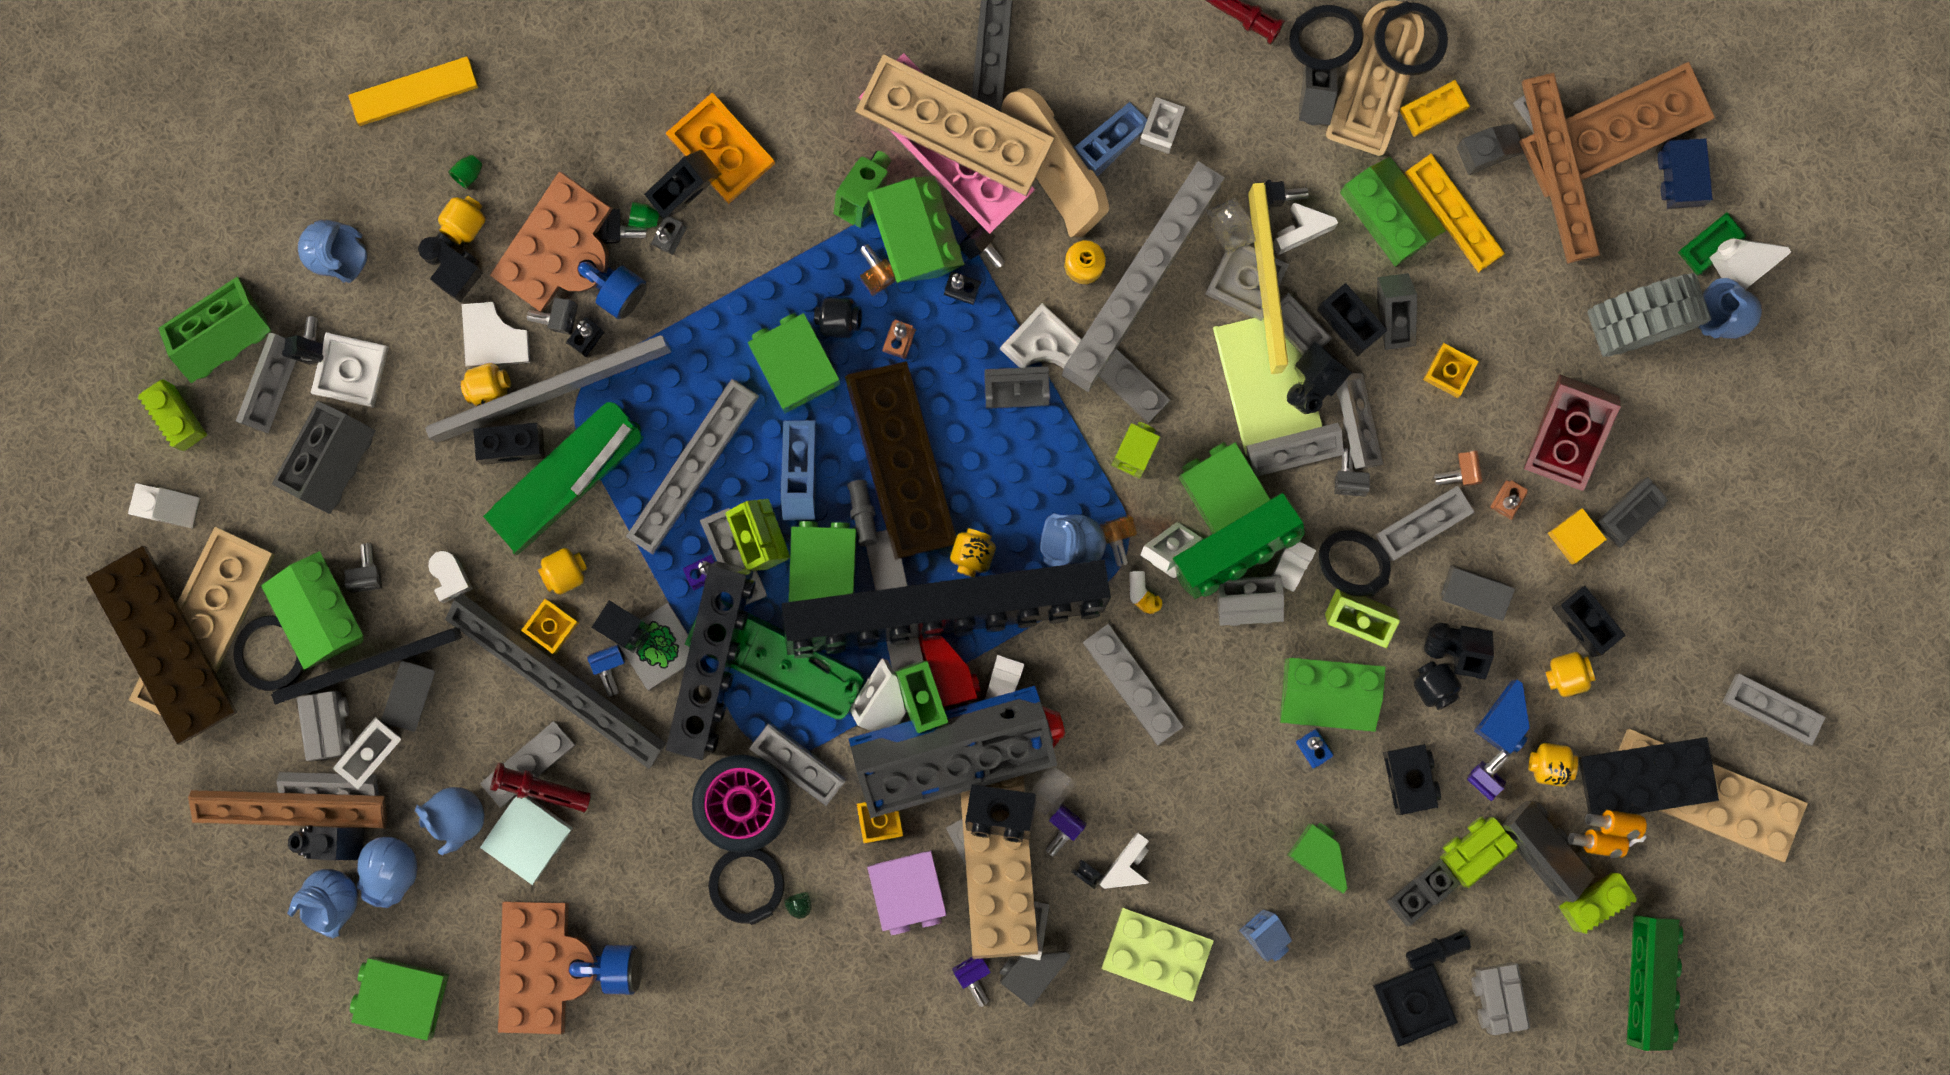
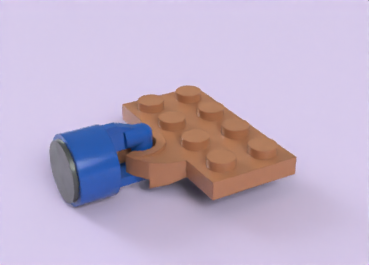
M558 172L490 274L491 277L540 312L545 310L560 287L567 291L583 292L596 287L600 290L596 298V304L618 320L626 318L635 309L647 288L646 281L624 265L618 267L615 271L608 267L609 251L596 233L613 208L563 172Z
M502 902L498 1033H565L566 1001L577 999L589 992L595 981L601 982L604 994L633 995L640 986L642 975V958L639 949L635 945H606L602 956H596L590 947L591 944L582 938L568 935L569 903Z

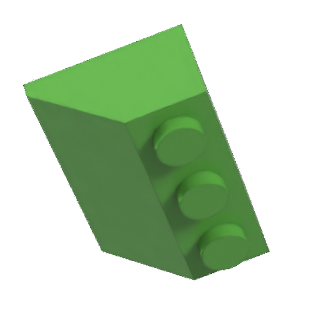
M1391 157L1367 168L1346 183L1340 192L1395 267L1446 231Z
M935 176L914 177L867 193L897 283L939 278L965 265Z
M238 276L158 328L168 357L190 383L207 377L214 368L225 361L233 360L240 351L251 344L262 341L271 332L267 319Z
M320 551L289 565L261 585L304 671L363 643V634Z
M1300 658L1285 659L1280 723L1375 732L1383 701L1385 667Z

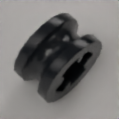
M1080 860L1078 862L1080 867L1076 870L1073 869L1072 873L1095 889L1096 880L1102 879L1104 876L1083 860Z

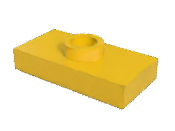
M1453 80L1401 107L1399 111L1413 137H1416L1468 110L1470 105L1457 81Z

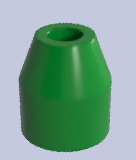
M469 155L458 160L448 173L452 179L467 189L478 178L483 165L474 155Z
M632 201L628 226L642 229L657 227L659 218L657 210L648 204Z

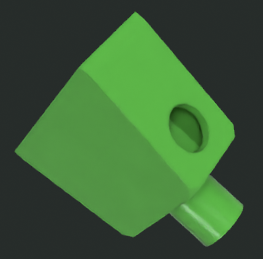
M875 151L870 160L863 156L858 159L836 191L833 214L861 228L872 211L867 193L885 187L887 184L888 171L886 169L891 163L888 155L881 151Z

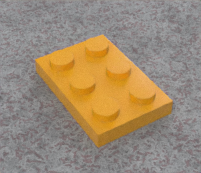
M713 92L666 132V136L684 156L701 149L705 152L721 173L710 185L728 205L775 165L773 158Z

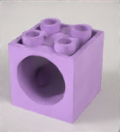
M931 850L867 867L882 931L890 930L891 935L910 931V924L921 922L922 927H928L942 923L941 917L946 916V909Z

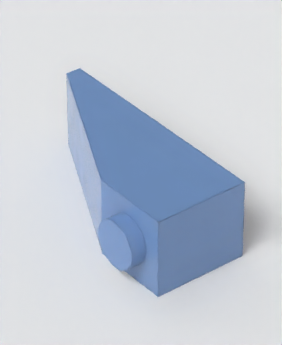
M1129 102L1078 143L1074 149L1087 168L1091 169L1098 177L1143 133L1148 119Z
M815 420L784 421L781 476L783 520H815Z
M1263 909L1239 930L1267 962L1271 958L1277 961L1289 951L1287 945L1292 939L1275 913Z

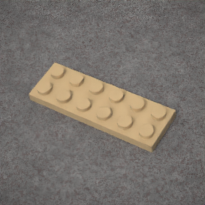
M884 54L855 110L857 114L1025 197L1054 142L1053 137Z
M214 527L177 603L217 674L275 554L220 528ZM139 678L129 701L161 715L143 681Z
M1627 729L1619 751L1664 743L1634 730ZM1712 763L1719 801L1658 810L1785 863L1808 803Z
M1023 775L986 785L987 787L1025 792ZM971 790L962 792L960 794L973 959L1038 954L1029 840L1023 839V842L1015 843L1004 840V836L991 834L989 838H982L972 835L971 831H966L965 820ZM997 810L992 814V818L996 821H1004L1009 817V813L1005 810Z

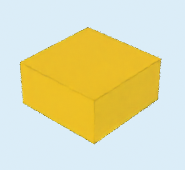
M1443 343L1423 380L1458 398L1465 389L1479 361Z
M1583 508L1577 510L1548 532V535L1571 564L1577 563L1607 540Z
M545 598L521 631L556 655L579 622Z
M866 802L857 804L863 843L903 836L899 810L871 818Z

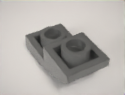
M1438 859L1386 902L1407 927L1418 920L1433 905L1439 904L1460 885V882L1443 861Z

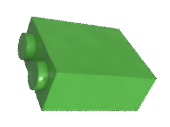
M793 313L779 321L780 326L772 330L763 328L751 336L753 340L747 342L784 414L841 385L804 313L799 316Z
M1225 442L1209 451L1211 457L1203 462H1200L1198 458L1182 467L1184 473L1179 476V480L1212 534L1270 501L1269 496L1236 442L1230 446H1227Z
M801 521L799 522V527L791 526L789 602L855 593L857 531L850 528V523L833 522L831 523V528L818 527V522Z
M379 957L368 958L367 963H362L358 973V981L361 982L359 994L353 996L349 1012L353 1014L351 1023L428 1041L434 1036L449 974Z

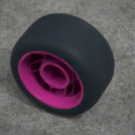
M750 755L728 756L710 765L698 779L692 797L693 816L700 832L715 846L731 852L754 851L771 843L784 829L791 807L790 792L781 773L767 761ZM740 794L747 795L751 800V807L745 813L738 812L734 806V800Z

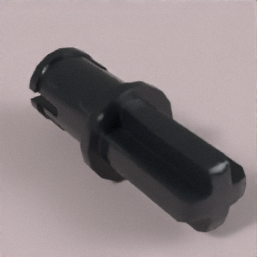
M1464 930L1439 940L1433 938L1431 940L1432 943L1407 952V963L1413 970L1437 961L1443 963L1447 957L1470 950V940L1468 936L1464 937L1466 935Z

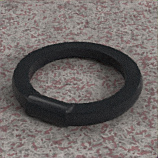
M1405 1L1385 10L1384 15L1376 26L1374 42L1380 59L1387 67L1397 73L1414 76L1431 71L1441 62L1448 46V33L1443 20L1433 9L1420 3ZM1409 13L1421 15L1429 20L1434 26L1438 37L1437 49L1433 57L1419 65H1406L1397 61L1391 56L1385 44V31L1388 24Z
M1335 5L1314 6L1296 18L1290 31L1289 43L1293 55L1303 65L1316 70H1331L1347 64L1357 55L1363 43L1364 32L1359 19L1349 10ZM1336 17L1344 20L1351 26L1354 32L1353 42L1342 55L1333 59H1316L1306 54L1301 48L1299 39L1303 29L1318 18Z
M1343 530L1329 535L1322 542L1319 549L1320 568L1325 578L1336 589L1352 596L1372 597L1389 584L1391 573L1389 557L1384 548L1372 537L1358 531ZM1341 541H1354L1364 545L1374 554L1378 561L1379 576L1366 585L1353 584L1344 580L1331 566L1329 560L1330 548Z
M268 615L252 620L241 630L234 645L233 656L235 667L246 683L259 690L276 691L293 684L301 676L304 669L297 657L291 671L283 678L275 681L258 679L247 669L243 658V651L249 636L264 626L275 625L282 628L276 616Z
M760 849L749 852L729 851L712 868L708 889L714 907L722 916L736 923L754 925L773 915V912L782 900L785 883L779 864L765 851ZM741 857L759 859L768 866L774 878V891L770 901L747 914L735 912L727 907L721 899L718 888L719 878L723 869L731 861Z

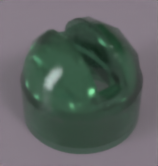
M802 892L784 900L788 913L797 919L805 918L812 909L808 892Z

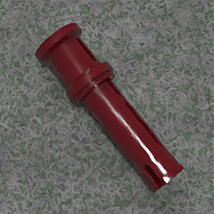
M1205 0L1212 6L1243 23L1242 27H1244V30L1248 32L1252 30L1266 38L1267 43L1270 45L1274 42L1285 23V20L1282 18L1277 20L1262 11L1263 7L1260 5L1251 6L1242 0Z
M500 762L495 768L490 785V790L492 791L501 789L516 794L517 798L520 799L530 796L583 813L586 812L591 798V793L541 780L533 777L531 771L525 770L520 772L505 767L504 763Z

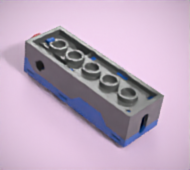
M1032 686L947 710L945 714L949 723L921 733H917L912 721L848 738L870 817L874 818L969 791L972 784L986 786L1057 766L1054 747L1066 734L1060 712L1041 705L1036 687Z

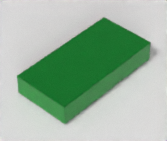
M1726 212L1679 250L1678 254L1698 276L1713 264L1709 257L1718 251V247L1723 242L1733 238L1743 240L1747 235Z

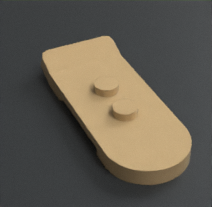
M1396 0L1378 3L1366 14L1362 22L1364 38L1361 49L1348 64L1333 109L1331 123L1326 129V137L1328 139L1377 156H1381L1386 152L1411 76L1397 73L1387 67L1380 59L1375 48L1374 35L1376 26L1384 15L1385 10L1403 3ZM1409 13L1397 18L1388 24L1385 31L1387 50L1394 59L1406 65L1415 64L1423 41L1424 25L1420 15Z
M1022 88L1008 94L1002 103V113L1054 138V142L1036 178L1064 218L1069 236L1084 237L1109 211V203L1104 186L1095 173L1087 168L1054 119L1053 111L1040 94L1028 88Z

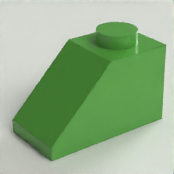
M919 661L894 670L904 706L917 733L949 723L928 661Z
M1321 823L1317 827L1313 824H1308L1287 856L1333 889L1344 894L1347 890L1340 844L1333 839L1335 833Z

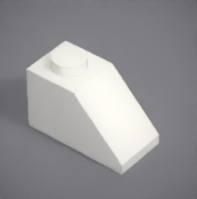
M1733 238L1723 242L1718 247V251L1709 258L1721 278H1730L1738 282L1746 290L1789 255L1791 251L1789 247Z
M884 658L881 659L850 709L857 725L872 732L901 724L906 713L897 676L888 660Z
M375 717L352 743L333 769L359 789L401 741V737Z

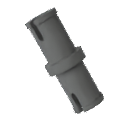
M856 480L848 483L847 486L852 504L850 515L856 524L859 545L864 547L871 546L879 542L874 522L876 511L870 502L867 481Z

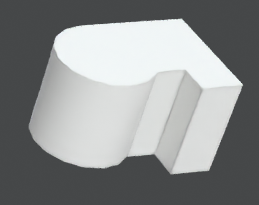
M1301 542L1290 548L1284 547L1272 576L1281 575L1282 586L1294 592L1316 550Z
M446 551L436 552L431 556L428 564L429 571L439 579L442 585L434 590L440 602L446 603L458 597L461 593L464 594L473 589L456 556Z
M997 655L985 700L1014 692L1024 664Z

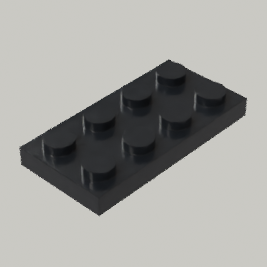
M1707 737L1578 757L1588 814L1602 815L1606 810L1639 814L1719 801Z

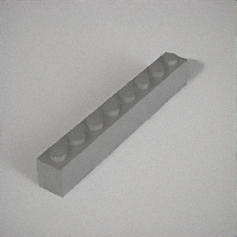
M1199 161L1196 163L1065 364L1062 373L1063 377L1085 391H1090L1214 200L1225 177Z

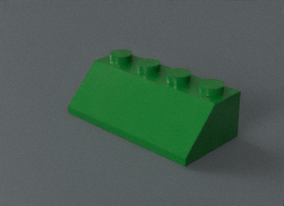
M1282 493L1173 557L1177 579L1182 588L1195 600L1201 596H1210L1224 582L1239 579L1246 573L1248 568L1257 563H1266L1274 556L1275 552L1284 547H1293L1299 543L1302 536L1305 535L1303 521Z
M1633 915L1627 1045L1640 1050H1673V1043H1676L1678 1040L1679 1029L1677 1023L1674 1022L1675 1010H1678L1680 1006V993L1676 990L1677 977L1679 978L1682 972V962L1678 958V945H1681L1683 942V927L1679 926L1680 919Z

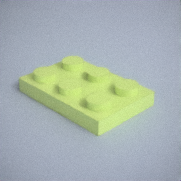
M1122 907L1101 969L1193 1002L1214 940Z

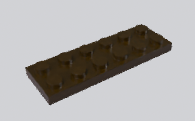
M907 361L846 375V385L895 560L954 546L956 541L954 527Z
M140 546L86 577L177 745L189 741L237 713L146 546Z

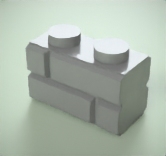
M1281 575L1239 578L1233 581L1228 580L1219 585L1217 590V607L1220 626L1284 622V593Z
M338 691L297 697L306 761L342 757L354 742L353 733L350 728L346 729L345 716H349L347 698L342 697L341 692Z
M1510 962L1475 969L1476 977H1472L1471 981L1475 996H1480L1482 1009H1478V1019L1481 1028H1486L1487 1033L1491 1035L1530 1029L1518 964Z

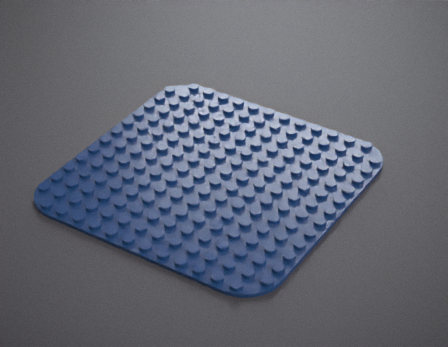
M947 213L959 245L967 236V233L959 222ZM872 214L866 218L861 228L855 224L644 340L647 341L661 335L669 342L671 353L581 387L574 409L575 429L580 427L607 402L618 404L627 413L626 415L629 419L637 422L641 427V434L644 436L642 443L601 479L629 531L731 379L759 396L654 555L637 545L688 635L698 614L704 586L694 591L686 578L683 568L711 554L715 562L717 561L700 520L727 508L732 509L745 501L769 499L790 555L791 526L799 527V522L801 521L818 522V527L831 528V523L833 522L850 523V528L856 529L855 521L851 519L850 515L852 504L847 486L852 481L866 480L870 502L876 511L874 516L876 532L887 530L845 376L905 361L908 363L956 538L959 533H967L968 528L991 535L990 541L996 546L988 572H976L975 577L1052 567L1044 563L1045 557L1040 551V541L1045 521L1053 513L1058 515L1078 514L1088 516L1095 520L1102 529L1105 528V524L1117 521L1125 555L1127 554L1130 531L1126 512L1050 378L1049 406L986 409L985 369L1019 368L1000 350V347L1020 326L979 255L969 260L962 251L961 255L965 265L951 271L982 282L974 305L944 295L951 272L939 278L897 283L895 276L892 275L893 279L883 285L860 251L862 247L867 251L865 245L869 244L886 268L888 265L892 270L875 215ZM971 286L964 287V291L967 293H971L974 290ZM827 296L853 298L857 306L862 308L860 331H855L854 335L850 338L824 336L821 333L820 325H815L814 323L816 306H821L822 301ZM793 313H796L797 316L804 313L841 385L784 414L747 342L753 340L751 336L763 328L772 330L780 326L779 321ZM895 320L912 325L916 329L906 359L882 351L891 323ZM895 341L892 344V347L895 349L902 346L900 341ZM1037 362V363H1033V364L1029 365L1028 367H1043V366H1042L1041 362ZM815 420V520H783L781 506L783 422ZM615 453L612 454V456H611V457L609 458V460L605 463V465L600 469V471H602V469L606 466V464L610 461V459L614 456ZM857 533L855 593L875 591L866 546L859 545ZM1107 537L1106 548L1101 560H1105L1109 581L1121 566H1117L1112 546ZM953 546L902 559L907 586L972 577L957 572L958 566L950 560ZM790 559L773 568L757 570L767 597L746 605L744 611L783 629L782 603L789 602ZM695 570L692 573L693 579L700 578L702 574L700 570ZM722 592L721 599L733 605V597L727 592ZM1018 624L1007 625L1004 630L998 632H986L985 628L973 630V634L956 637L954 633L941 635L961 659L968 663L1028 628H1018ZM887 642L878 643V647L873 649L860 650L858 646L845 647L846 651L842 653L827 654L859 670L864 677L862 688L882 658L888 660L891 665ZM707 656V664L713 669H718L719 661ZM811 659L809 660V661H811L813 664H815L816 666H818L819 668H821L822 670H824L826 673H828V674L830 673V672H828L827 670H825L824 668H822L821 666H819L817 663H815L814 661H812ZM730 668V673L734 674L733 682L729 692L724 693L723 701L737 726L753 742L767 724L771 722L809 751L857 725L850 711L843 719H834Z

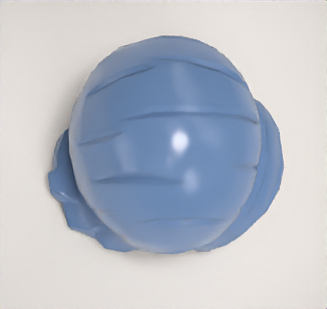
M327 219L325 221L318 220L314 224L309 225L300 235L298 242L299 258L308 270L318 275L337 277L343 283H351L357 278L367 261V252L365 246L357 239L363 236L359 231L349 225Z
M1720 278L1712 282L1703 293L1712 319L1698 327L1704 336L1737 339L1749 334L1760 322L1762 313L1760 301L1755 295L1739 285L1738 282L1730 278Z
M1053 513L1048 516L1040 541V551L1045 557L1044 563L1054 567L1101 560L1106 548V538L1102 527L1095 520L1078 514L1058 515Z
M461 787L443 789L434 794L422 806L417 805L415 808V812L420 817V827H426L435 839L446 840L447 843L438 850L440 855L460 849L465 841L472 839L479 833L484 823V809L480 800L473 792Z
M379 837L367 843L362 849L357 867L360 878L357 888L361 891L362 900L374 907L389 908L402 900L405 892L413 885L417 874L416 856L405 842L393 837Z
M334 869L315 871L304 881L301 889L293 896L287 914L293 917L296 911L300 909V919L308 928L333 939L340 936V929L351 918L357 907V888L354 882L340 871Z

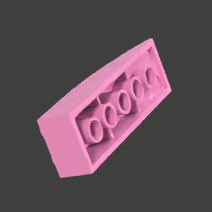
M904 53L896 60L923 73ZM864 92L859 96V99H860V100H861V98H862ZM889 130L989 234L1035 191L1031 186L1025 197Z

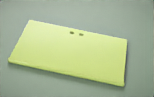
M1252 318L1213 327L1246 456H1248L1247 445L1322 427L1319 411L1303 414L1287 402L1289 389L1295 384H1303L1305 375L1295 366L1302 355L1286 338L1288 365L1282 373L1271 374L1264 318L1262 321Z

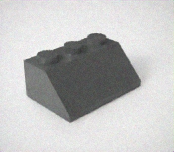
M317 401L272 485L331 514L334 507L341 501L342 492L348 481L355 475L357 464L363 453L370 447L376 430L345 413Z
M1525 801L1503 819L1500 825L1517 844L1518 848L1516 850L1555 897L1561 901L1574 902L1595 877L1589 870L1592 865L1582 853L1578 852L1576 854L1568 845V836L1561 828L1557 827L1555 829L1547 820L1550 815L1540 803L1534 804L1532 801Z

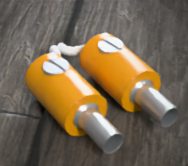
M1606 810L1602 815L1587 814L1585 818L1587 825L1598 826L1601 828V831L1591 829L1585 835L1570 833L1568 836L1569 844L1583 846L1587 853L1610 856L1611 858H1623L1626 856L1629 847L1646 839L1644 834L1647 829V823L1642 815Z

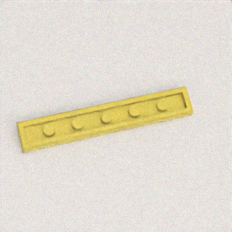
M1255 183L1248 193L1270 370L1271 374H1279L1288 365L1286 340L1266 186L1264 183Z

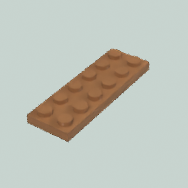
M1687 62L1567 118L1566 121L1582 181L1700 126L1715 117L1690 63ZM1532 134L1520 140L1519 143L1546 198L1550 194L1535 134Z

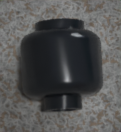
M827 296L822 301L821 306H816L814 323L815 325H820L821 333L826 337L850 338L854 335L855 331H860L862 308L857 306L856 301L851 297Z
M1431 661L1418 669L1420 676L1415 679L1414 687L1427 707H1436L1437 710H1441L1460 698L1458 693L1461 691L1462 685L1449 664L1437 665L1435 661Z

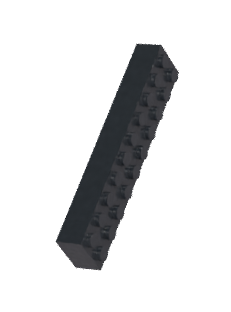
M1105 560L785 602L782 603V622L787 655H794V658H807L813 656V652L826 650L827 654H838L845 652V647L858 646L860 650H867L878 647V643L889 641L891 645H903L909 643L911 638H919L920 635H922L923 641H930L942 638L941 634L954 633L956 637L973 634V630L986 628V632H998L1004 630L1005 626L1018 624V628H1028L1037 625V621L1049 620L1051 624L1068 621V617L1080 615L1081 619H1093L1099 617L1100 613L1104 612L1111 594Z

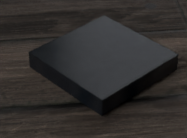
M1434 963L1416 970H1410L1373 985L1398 1047L1458 1023Z

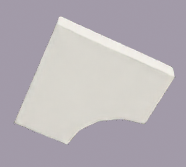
M494 302L462 304L465 364L467 368L478 367L491 362L496 365L530 363L527 330L514 329L505 324L498 316Z
M1042 303L1000 347V350L1019 368H1025L1033 363L1045 361L1055 363L1064 369L1065 364L1082 339Z

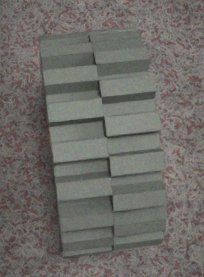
M1694 273L1675 276L1645 287L1642 286L1634 291L1608 299L1587 311L1602 357L1622 354L1667 340L1712 320L1698 278Z

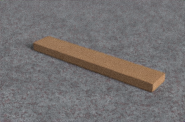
M1550 73L1523 80L1521 83L1567 264L1597 257L1600 255L1555 74Z
M191 790L188 796L192 823L386 828L387 824L385 796Z

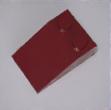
M1560 374L1548 401L1524 469L1584 491L1620 410V396Z

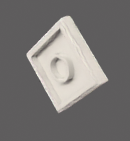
M326 332L322 350L323 360L317 365L311 394L374 408L389 347Z

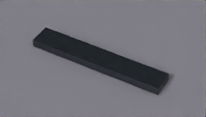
M454 627L274 691L271 696L276 705L463 637L460 628Z

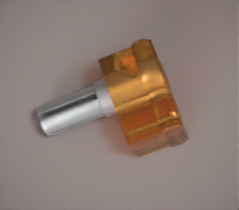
M866 244L867 251L864 247L860 251L871 265V268L861 274L860 278L870 295L874 296L894 283L896 279L887 259L881 261L871 246Z
M1131 515L1100 523L1105 533L1106 543H1110L1117 566H1122L1121 559L1123 565L1128 563L1122 539L1137 535Z

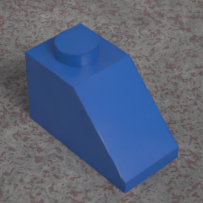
M1518 679L1512 680L1474 730V732L1499 751L1506 750V754H1511L1513 751L1517 753L1528 739L1525 734L1530 727L1522 682Z

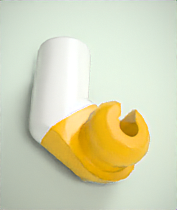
M1129 572L1131 602L1144 613L1154 614L1161 610L1163 605L1161 597L1155 596L1145 588V572Z

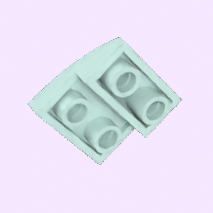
M516 796L480 848L533 885L551 858L558 852L573 828L531 797L527 796L520 799Z

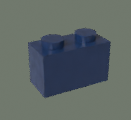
M1707 138L1668 141L1661 148L1662 151H1659L1657 159L1659 169L1664 170L1665 181L1661 183L1660 192L1662 200L1667 201V209L1707 205L1713 200Z

